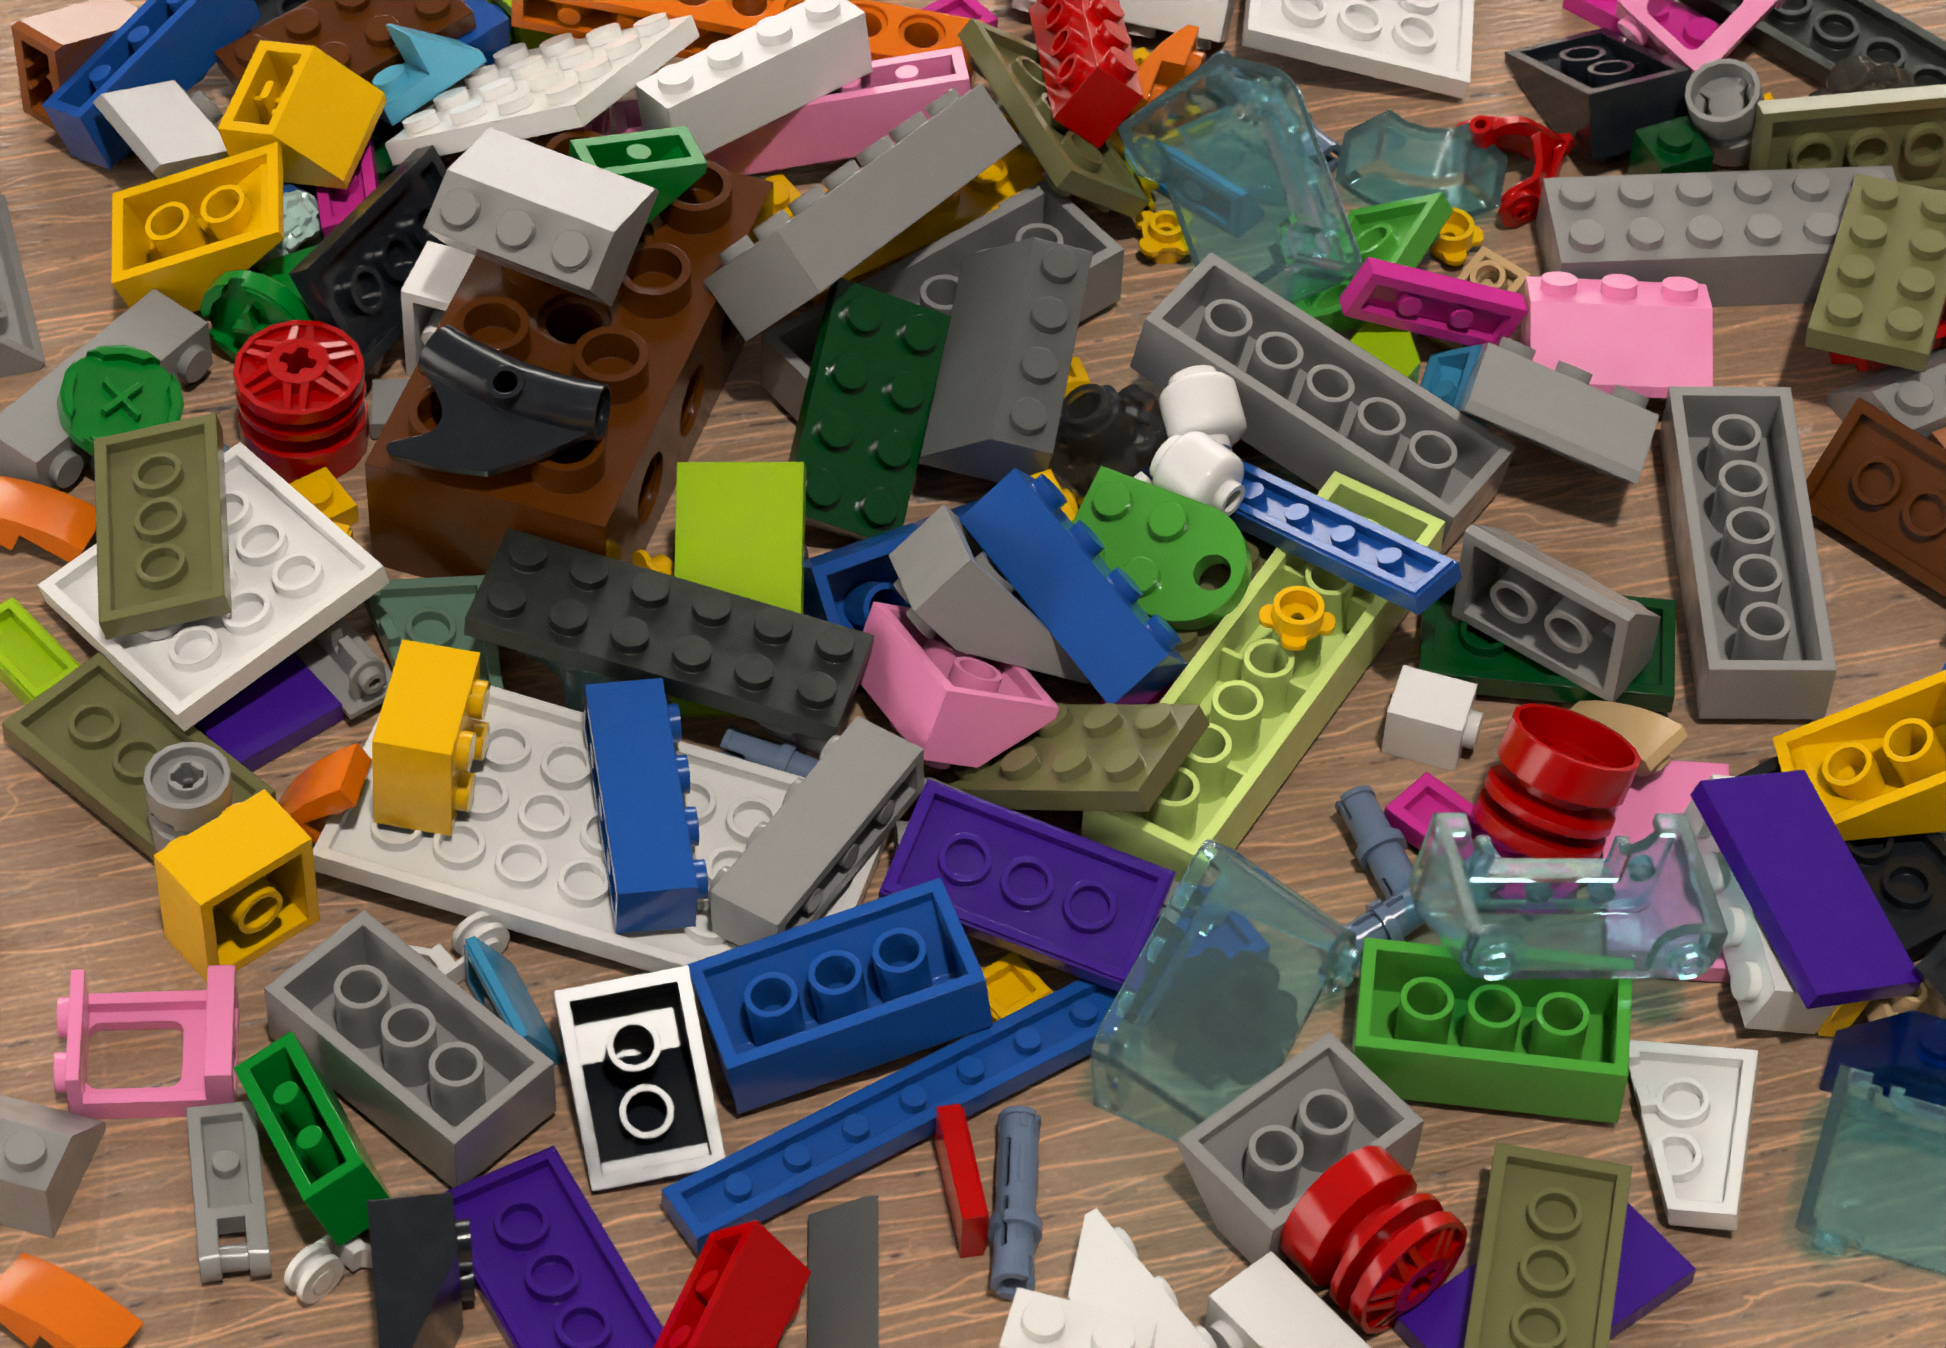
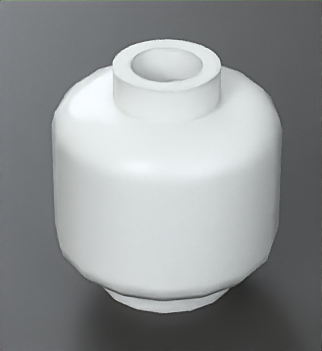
M1209 365L1191 366L1176 372L1170 377L1169 385L1164 388L1158 399L1167 437L1170 438L1174 435L1183 436L1188 432L1200 431L1232 451L1231 446L1242 438L1247 429L1244 411L1233 378L1223 372L1216 371L1214 367Z
M1188 432L1183 436L1174 435L1168 438L1158 449L1151 462L1150 475L1153 477V485L1212 506L1225 513L1228 517L1236 511L1244 498L1245 487L1242 485L1244 477L1243 462L1234 452L1203 432Z

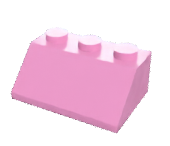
M1560 271L1547 272L1542 277L1526 276L1524 299L1528 313L1521 322L1520 343L1536 350L1532 361L1552 370H1555L1558 361L1578 367L1593 375L1589 383L1590 386L1612 394L1615 385L1632 390L1647 398H1667L1669 386L1713 387V308L1706 284H1698L1696 281L1686 277H1668L1662 282L1637 281L1634 277L1624 274L1606 275L1602 280L1577 279L1576 276L1570 273Z
M873 602L862 631L874 635L873 648L860 684L866 690V696L875 702L890 720V726L899 732L905 740L924 748V764L937 769H949L952 764L978 768L1056 719L1060 708L1026 668L956 651L939 634L933 640H930L916 628L907 616L906 611L910 607Z

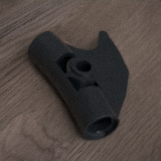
M445 325L429 338L418 361L419 373L428 379L441 403L442 417L440 423L428 433L388 443L386 450L389 457L393 460L435 471L483 477L493 476L541 461L587 439L601 440L606 431L610 416L611 389L605 383L561 374L524 362L477 341L451 325Z

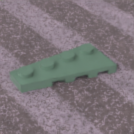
M485 575L389 580L390 583L364 601L365 608L392 667L394 668L402 639L480 652V680L490 681L491 686L504 689L498 645L464 635L465 616Z

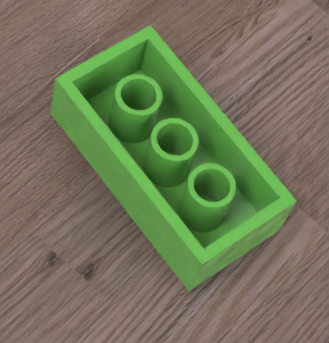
M1364 937L1357 982L1351 1052L1401 1099L1618 1124L1629 1070L1633 967Z

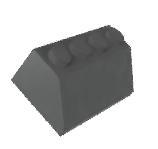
M1032 237L963 257L950 314L951 321L930 407L919 464L998 483L1014 468L1029 476L1048 469L1054 451L1093 251Z

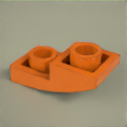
M1187 25L1173 33L1157 46L1140 65L1137 73L1144 97L1123 120L1121 137L1144 141L1152 119L1161 121L1166 105L1181 108L1189 85L1199 86L1206 60V53L1197 51L1199 27Z
M0 476V545L12 551L22 536L67 562H71L86 550L96 533L95 506L45 485L23 479Z
M358 743L352 744L331 753L308 767L284 791L278 801L279 805L312 838V844L317 842L328 815H341L356 806L361 797L362 787L372 759Z
M23 1252L0 1276V1323L30 1348L41 1337L54 1348H125L144 1324L125 1307L83 1279Z

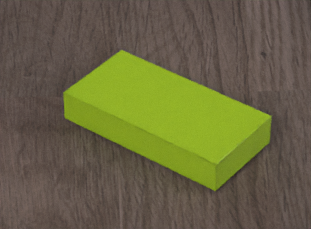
M11 597L0 604V681L26 706L78 668L80 664L14 597Z

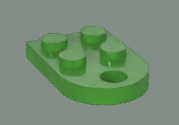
M1440 192L1350 210L1300 285L1293 304L1337 333L1349 330L1365 322L1343 315L1339 302L1340 296L1367 257L1417 268L1428 249L1438 241L1439 232L1454 211L1443 193Z
M1100 466L1072 523L1075 524L1079 520L1085 523L1105 546V549L1098 555L1111 571L1116 567L1121 568L1138 585L1143 596L1137 602L1151 618L1158 614L1174 630L1189 631L1210 626L1231 613L1244 597L1252 574V558L1249 546L1233 520L1212 506ZM1223 564L1231 568L1229 580L1221 588L1205 590L1199 587L1200 577L1208 567Z

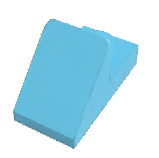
M388 23L386 27L405 62L389 66L373 78L372 85L383 91L387 99L379 119L394 126L487 62L482 51L457 39Z

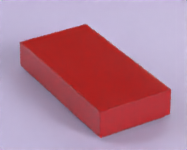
M960 1103L937 1106L935 1150L960 1259L984 1255V1250H987L989 1213L965 1110L961 1108Z

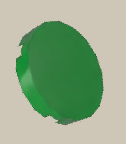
M248 270L226 271L216 278L204 293L200 307L202 318L204 319L205 316H208L209 321L213 325L209 331L213 340L234 360L236 359L237 352L249 337L270 325L291 320L315 321L304 302L285 285L264 274Z
M128 345L99 346L88 351L86 356L79 359L75 364L73 362L65 371L57 398L60 423L75 444L94 456V439L181 420L184 401L180 383L173 373L170 376L160 366L161 360L148 351Z

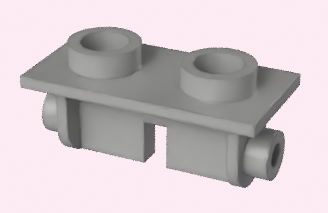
M344 617L294 652L343 705L342 710L350 720L384 702L392 672Z

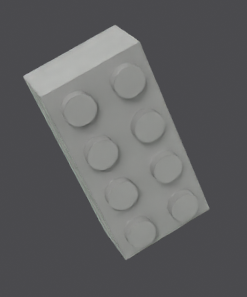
M365 910L264 988L270 1037L276 1041L292 1031L336 1092L452 1188L473 1180L556 1111L554 1062Z

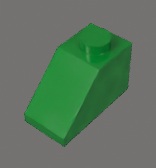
M687 126L570 140L569 157L656 188L659 191L645 225L702 177L707 169V161Z

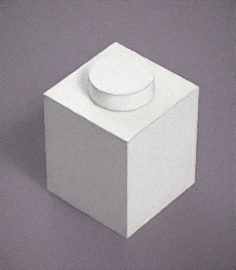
M1403 665L1387 710L1381 752L1455 772L1463 747L1475 750L1480 735L1484 713L1474 710L1478 684Z

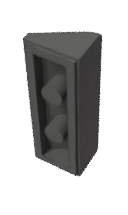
M865 1196L808 1215V1269L812 1272L808 1279V1348H879L878 1196Z

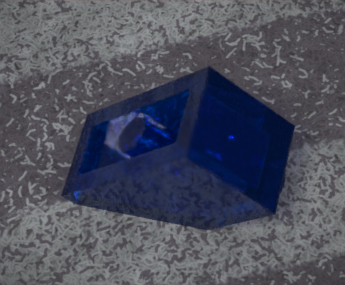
M1911 1010L1837 1030L1819 1090L1946 1126V1019Z

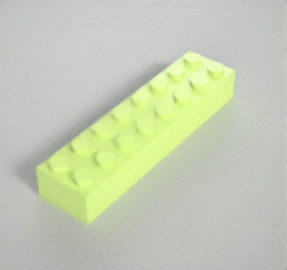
M1334 471L1317 494L1321 498L1441 553L1446 522L1337 471ZM1277 547L1249 583L1248 589L1237 607L1231 613L1224 616L1159 702L1166 704H1199L1210 725L1148 812L1083 811L1081 836L1175 871L1174 880L1203 894L1409 610ZM1290 586H1305L1315 590L1323 598L1325 604L1324 612L1333 614L1336 619L1335 630L1332 634L1327 636L1318 635L1307 642L1306 648L1301 651L1285 649L1281 645V638L1272 628L1263 627L1259 622L1261 607L1266 604H1273L1276 594Z

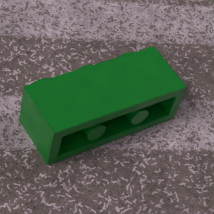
M290 1031L233 1069L303 1201L338 1247L369 1228L367 1200L392 1197L326 1076L295 1034Z

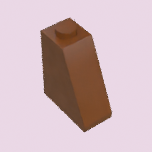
M89 0L24 18L13 24L11 28L24 112L57 131L42 104L140 7H136L126 0Z

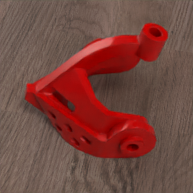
M1491 115L1475 116L1471 120H1465L1455 125L1443 140L1444 150L1454 159L1464 158L1488 150L1514 152L1535 164L1533 175L1507 190L1500 200L1501 206L1498 210V218L1508 228H1517L1537 219L1543 178H1558L1564 158L1575 146L1574 138L1569 132L1565 134L1555 133L1530 118L1513 115L1506 117Z

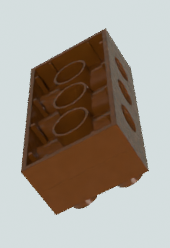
M565 130L540 135L535 144L569 156L570 140L604 135L590 130ZM706 160V173L645 225L612 307L475 256L435 332L445 325H451L477 341L524 362L561 374L608 384L611 389V409L606 431L599 441L587 439L541 461L489 477L440 472L393 460L389 457L386 450L388 443L428 433L437 427L442 417V406L428 379L419 373L417 364L365 462L372 556L385 568L423 578L485 575L507 528L633 564L632 554L640 549L646 550L676 487L677 462H688L745 343L744 338L703 280L723 267L717 255L746 235L749 236L753 243L759 241L752 230L773 216L774 182L727 171L721 165Z

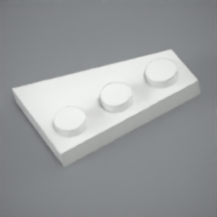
M1630 1040L1628 1072L1668 1225L1737 1231L1759 1068L1758 1050Z

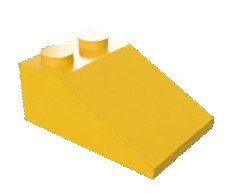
M274 142L112 193L111 284L129 308L150 291L156 289L189 311H199L204 293L216 278L226 271L248 270L284 240L283 149L279 143Z
M1946 670L1772 738L1781 771L1805 770L1844 841L1946 831Z

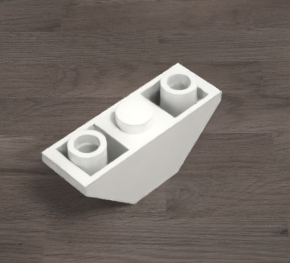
M1097 1208L1086 1213L1068 1300L1157 1321L1155 1348H1218L1209 1332L1202 1326L1194 1327L1179 1309L1175 1293L1167 1281L1160 1276L1153 1277L1141 1263L1129 1235L1120 1227L1113 1228Z

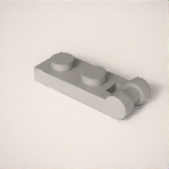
M241 1101L186 1108L202 1283L223 1280V1273L250 1270L251 1277L271 1275L272 1267L258 1122L254 1106L251 1101ZM246 1231L247 1243L220 1246L219 1234Z

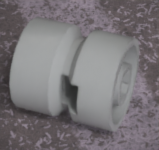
M1717 59L1706 63L1691 75L1686 84L1685 100L1691 121L1713 152L1712 163L1723 167H1735L1749 163L1757 101L1765 100L1757 72L1747 63L1736 59Z
M181 742L167 746L156 753L145 767L143 782L146 803L149 809L148 818L151 838L157 852L163 850L173 839L182 835H188L217 818L227 807L234 804L231 770L227 759L216 748L198 742Z

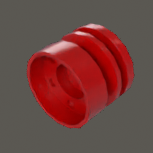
M291 320L270 325L249 337L237 352L233 378L236 387V402L239 407L238 425L240 442L288 484L325 466L337 479L354 469L367 452L370 428L368 405L365 400V365L358 344L343 330L321 321Z
M1528 703L1517 706L1497 750L1502 763L1491 766L1484 782L1486 788L1481 790L1472 812L1477 823L1493 838L1511 849L1536 860L1571 868H1586L1598 863L1606 844L1605 837L1610 835L1616 820L1611 808L1623 804L1641 762V757L1636 748L1622 735L1599 721L1580 713L1549 704Z
M1367 1145L1347 1154L1330 1166L1306 1190L1287 1218L1281 1231L1279 1247L1284 1255L1315 1285H1330L1329 1296L1341 1310H1349L1348 1314L1354 1323L1365 1333L1379 1334L1394 1327L1398 1316L1415 1307L1430 1293L1441 1287L1455 1268L1465 1249L1468 1231L1452 1212L1444 1211L1439 1200L1431 1193H1416L1417 1183L1413 1176L1381 1146Z

